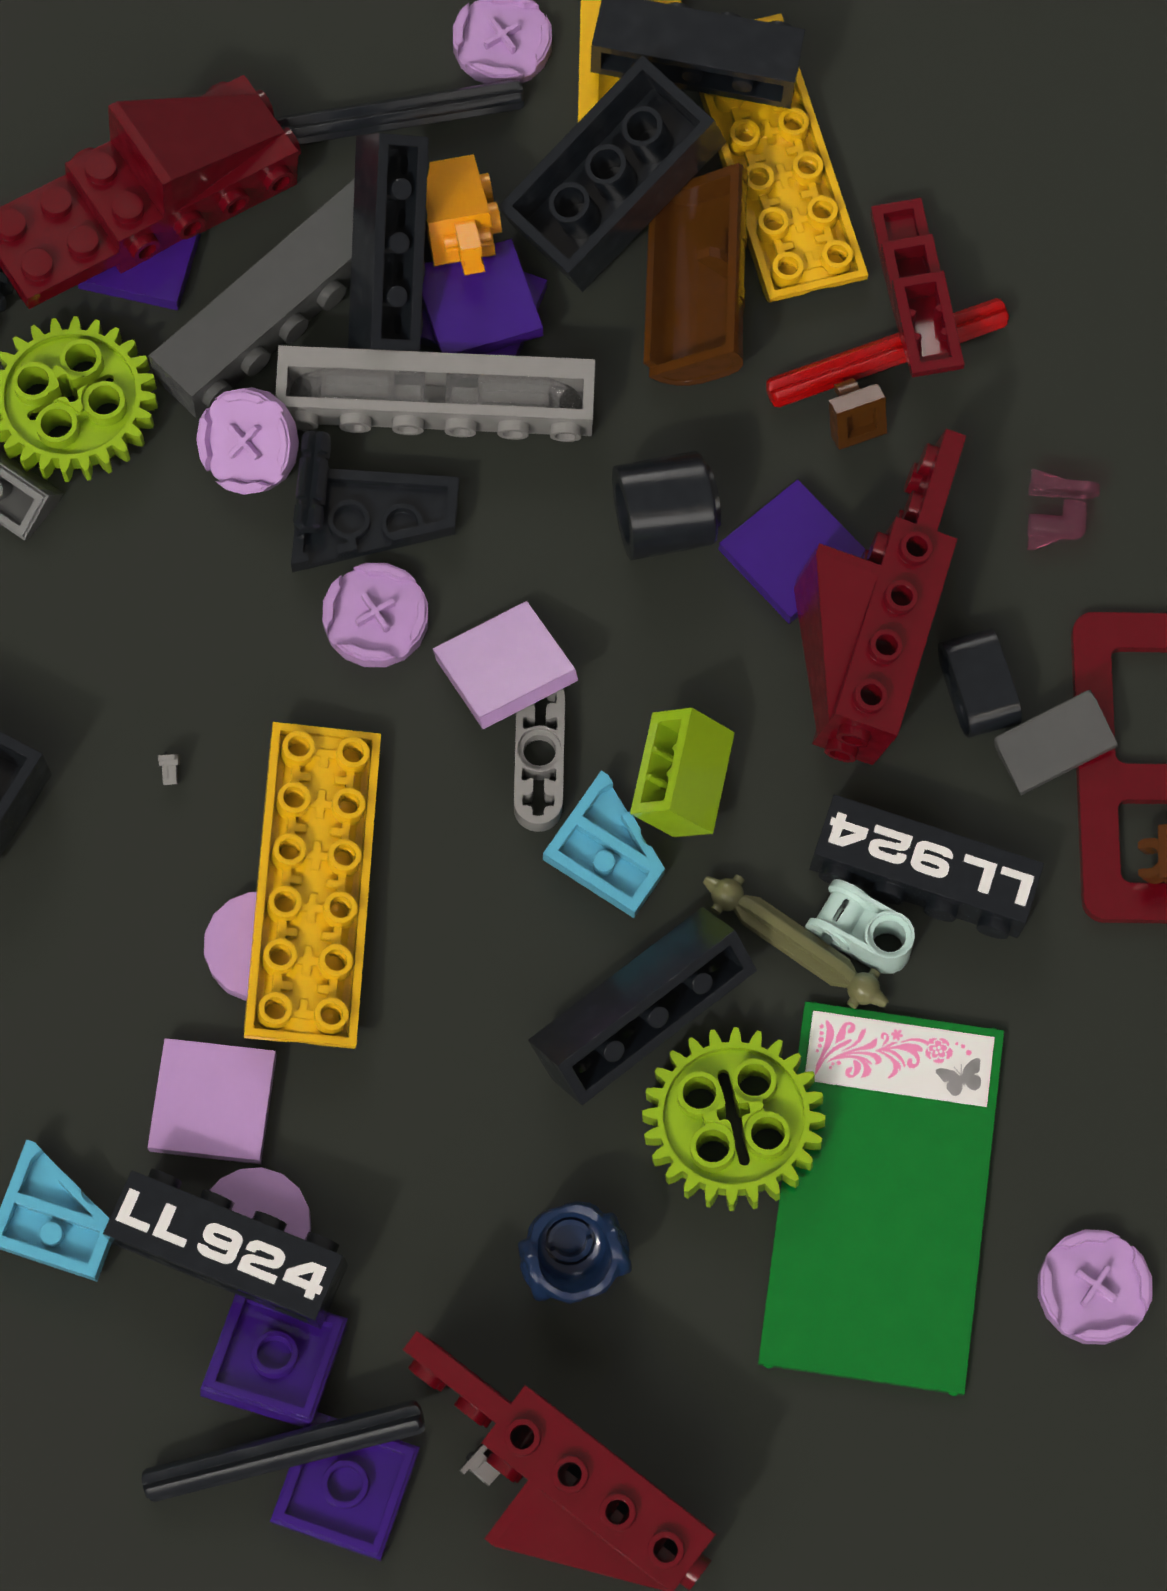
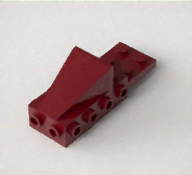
M242 75L230 82L222 81L213 85L205 94L199 97L116 101L108 105L110 141L96 148L89 147L79 151L70 161L65 163V175L0 207V267L27 308L31 309L114 266L122 274L177 242L192 238L198 233L200 234L297 185L298 156L301 155V148L294 133L288 127L282 129L275 119L274 110L267 95L261 89L255 91L245 75Z
M946 428L935 445L926 444L919 463L914 462L908 474L904 492L910 494L904 510L899 509L894 521L885 533L876 532L870 549H865L861 558L819 543L797 577L794 593L816 724V732L812 744L824 748L825 754L835 760L842 762H855L858 760L873 765L899 734L958 539L937 530L966 439L964 434Z
M419 1331L415 1332L402 1349L414 1358L408 1369L435 1390L437 1389L442 1392L446 1385L460 1395L454 1405L481 1427L487 1428L492 1421L496 1424L481 1442L492 1451L486 1462L513 1483H519L523 1476L528 1480L484 1538L494 1547L662 1591H675L680 1584L689 1591L692 1589L712 1562L703 1553L717 1535L713 1530L530 1387L525 1385L511 1402L431 1338ZM573 1465H578L581 1469L582 1475L579 1479L568 1471ZM621 1501H624L629 1507V1512L626 1516L616 1509ZM668 1538L676 1543L678 1548L677 1556L663 1546Z

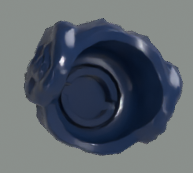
M575 1201L543 1211L530 1224L527 1238L518 1243L519 1256L521 1258L520 1269L536 1301L554 1298L571 1305L587 1297H596L606 1293L618 1276H624L632 1270L627 1234L621 1229L617 1216L612 1212L604 1214L596 1205L588 1202Z

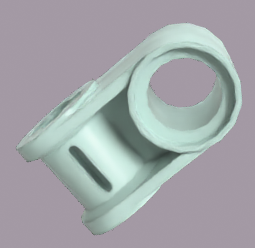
M834 879L828 887L830 896L818 916L808 920L805 929L837 951L845 953L882 974H893L902 970L909 961L915 940L914 927L910 920L903 914L871 898L855 885L840 879ZM889 933L900 939L903 946L897 951L886 952L876 946L874 939L878 935Z

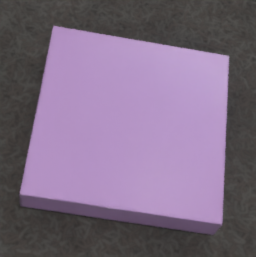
M527 601L433 648L436 661L482 729L578 681L574 666Z
M164 1038L147 1147L149 1152L261 1164L277 1058L276 1051Z

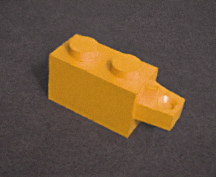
M474 154L429 162L426 192L427 225L425 230L434 266L461 262L464 276L485 272L482 258L496 255L493 234L502 233L497 202H494L489 173L479 174Z

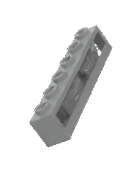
M278 345L275 397L286 405L296 423L297 430L303 431L315 430L318 428V424L339 425L341 430L352 433L368 432L371 430V427H389L395 433L403 435H418L423 433L424 429L445 430L447 435L454 437H471L476 435V431L497 432L499 437L511 440L525 439L529 434H550V438L553 440L574 442L580 440L581 436H592L595 359Z

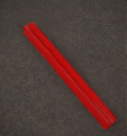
M994 298L953 313L960 343L1004 328L1009 319L1005 304L999 298ZM899 332L769 378L766 381V391L770 402L774 407H782L834 388V384L851 378L858 380L906 363L907 360Z

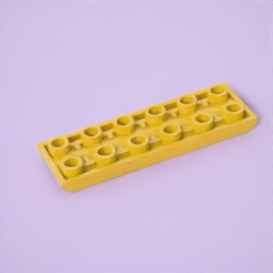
M782 13L754 19L764 22H784ZM800 67L798 69L791 109L699 92L705 112L715 120L726 140V143L718 151L723 168L740 163L748 171L747 244L765 299L770 303L804 295L819 289L837 287L868 279V272Z
M273 722L243 1038L356 1049L381 742L380 733Z

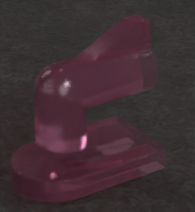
M1032 469L1028 495L1077 499L1097 498L1100 495V484L1090 481L1066 480ZM1071 499L1064 500L1063 516L1030 514L1027 530V550L1039 549L1059 539H1080L1086 530L1087 503Z

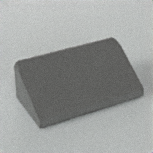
M0 450V524L25 541L32 536L59 503L63 492L31 470H23L21 463L13 458L9 459L6 453Z
M1087 690L998 735L994 739L996 751L1020 795L1118 747L1115 737L1091 690Z

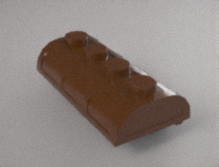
M740 163L691 179L648 224L643 364L650 367L649 377L661 383L676 386L702 384L736 373L743 366L748 171Z

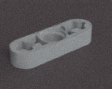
M564 689L547 696L548 701L556 703L547 704L546 726H535L534 704L516 712L514 814L520 825L534 832H542L553 828L562 816L565 730ZM526 725V726H529L530 728L524 729L523 726ZM537 740L546 741L553 746L556 753L555 757L546 765H533L524 756V750L528 744ZM525 776L530 779L522 780V777ZM555 777L556 780L552 781L549 778ZM533 780H544V800L546 803L554 804V806H546L544 808V815H533L532 807L523 805V803H530L533 800Z

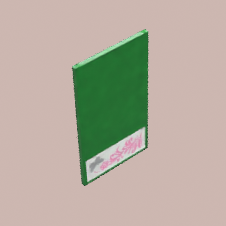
M805 1001L798 1053L801 1055V1064L796 1074L809 1071L814 1072L815 1082L806 1092H822L823 1104L810 1111L825 1115V1127L809 1130L823 1138L821 1150L805 1149L814 1160L812 1170L794 1167L799 1177V1185L796 1188L781 1180L758 1365L768 1369L775 1367L948 1393L951 1396H963L965 1394L1004 1030H997L994 1027L983 1028L820 1004L816 1001Z

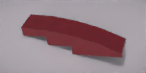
M922 198L871 206L870 217L881 266L912 378L964 369L965 364L944 270H940L933 234H929Z

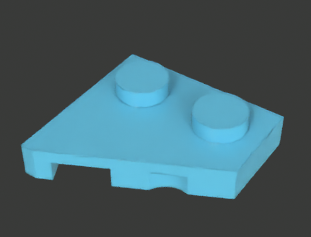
M602 770L543 853V860L632 918H635L665 872V868L652 846L647 845L641 835V828L637 821L630 814V811L627 812L613 789V782L609 775Z
M26 1139L0 1207V1250L98 1282L111 1247V1242L103 1235L109 1217L82 1192L35 1142Z

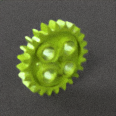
M74 316L69 329L62 330L57 319L53 318L51 319L50 333L43 334L37 326L33 325L31 326L33 340L29 343L17 336L12 338L17 351L15 355L0 351V362L5 369H0V442H5L3 447L9 459L21 454L20 462L23 470L29 471L39 462L43 479H48L55 468H59L65 482H70L74 469H81L88 481L92 480V466L99 464L108 474L111 473L112 464L110 458L114 455L126 462L130 461V455L126 446L128 443L141 447L144 446L145 441L139 428L151 429L154 427L152 414L148 411L158 409L156 395L151 393L157 387L154 375L147 373L150 367L146 355L137 356L138 350L133 339L121 344L122 338L119 328L115 327L103 336L100 320L95 319L88 330H82L78 316ZM81 362L95 363L92 368L84 372L73 370L74 366ZM112 378L114 381H106V379ZM32 385H47L46 389L39 394L31 395L25 393ZM74 396L76 401L69 402L67 397ZM113 403L118 405L117 409L112 413L98 414L95 412L103 404ZM30 416H35L36 419H35V420H30L29 417H30ZM68 426L71 428L64 436H48L49 432L55 427Z
M738 1027L733 1028L729 1042L723 1043L715 1029L710 1030V1046L704 1048L693 1037L689 1038L690 1055L686 1058L672 1050L669 1055L674 1070L669 1071L658 1067L655 1070V1078L663 1088H647L645 1092L646 1100L658 1106L642 1111L644 1123L658 1126L644 1133L646 1145H662L652 1155L654 1166L671 1163L672 1165L665 1175L666 1182L670 1185L684 1177L686 1179L684 1197L689 1199L699 1189L705 1190V1202L708 1208H711L715 1203L718 1195L726 1196L729 1211L735 1210L738 1196L745 1195L751 1207L757 1209L759 1202L758 1192L764 1190L775 1201L780 1200L778 1183L781 1180L794 1188L799 1185V1177L794 1169L795 1166L806 1170H812L814 1160L805 1149L821 1150L823 1138L809 1131L825 1127V1115L810 1111L823 1104L822 1092H806L815 1082L814 1072L809 1071L797 1075L796 1072L801 1064V1055L797 1053L783 1060L781 1058L783 1041L778 1039L767 1050L762 1047V1033L758 1030L752 1036L749 1043L741 1041ZM720 1073H726L729 1076L736 1113L739 1118H742V1137L750 1159L748 1165H741L738 1160L731 1123L726 1119L725 1099L718 1080ZM750 1076H758L765 1079L770 1087L759 1096H751L745 1094L739 1085ZM695 1089H705L710 1091L715 1099L710 1106L696 1109L690 1107L685 1102V1097ZM762 1129H773L782 1135L783 1142L774 1149H763L754 1143L753 1136ZM709 1141H717L727 1147L728 1154L718 1162H708L698 1155V1150Z

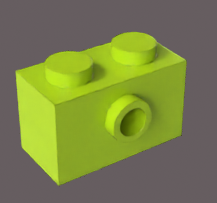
M694 708L652 712L630 814L672 837L713 834L735 732Z

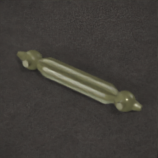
M735 875L733 879L725 878L721 880L707 876L704 879L703 884L711 893L714 903L711 910L715 914L720 915L722 911L734 910L743 926L830 986L847 988L850 997L847 1004L851 1008L856 1009L858 1005L868 1004L880 1007L887 1005L889 1000L880 990L878 981L879 971L871 968L869 972L857 973L851 960L762 898L744 895V890L741 886L744 883V879L741 876Z

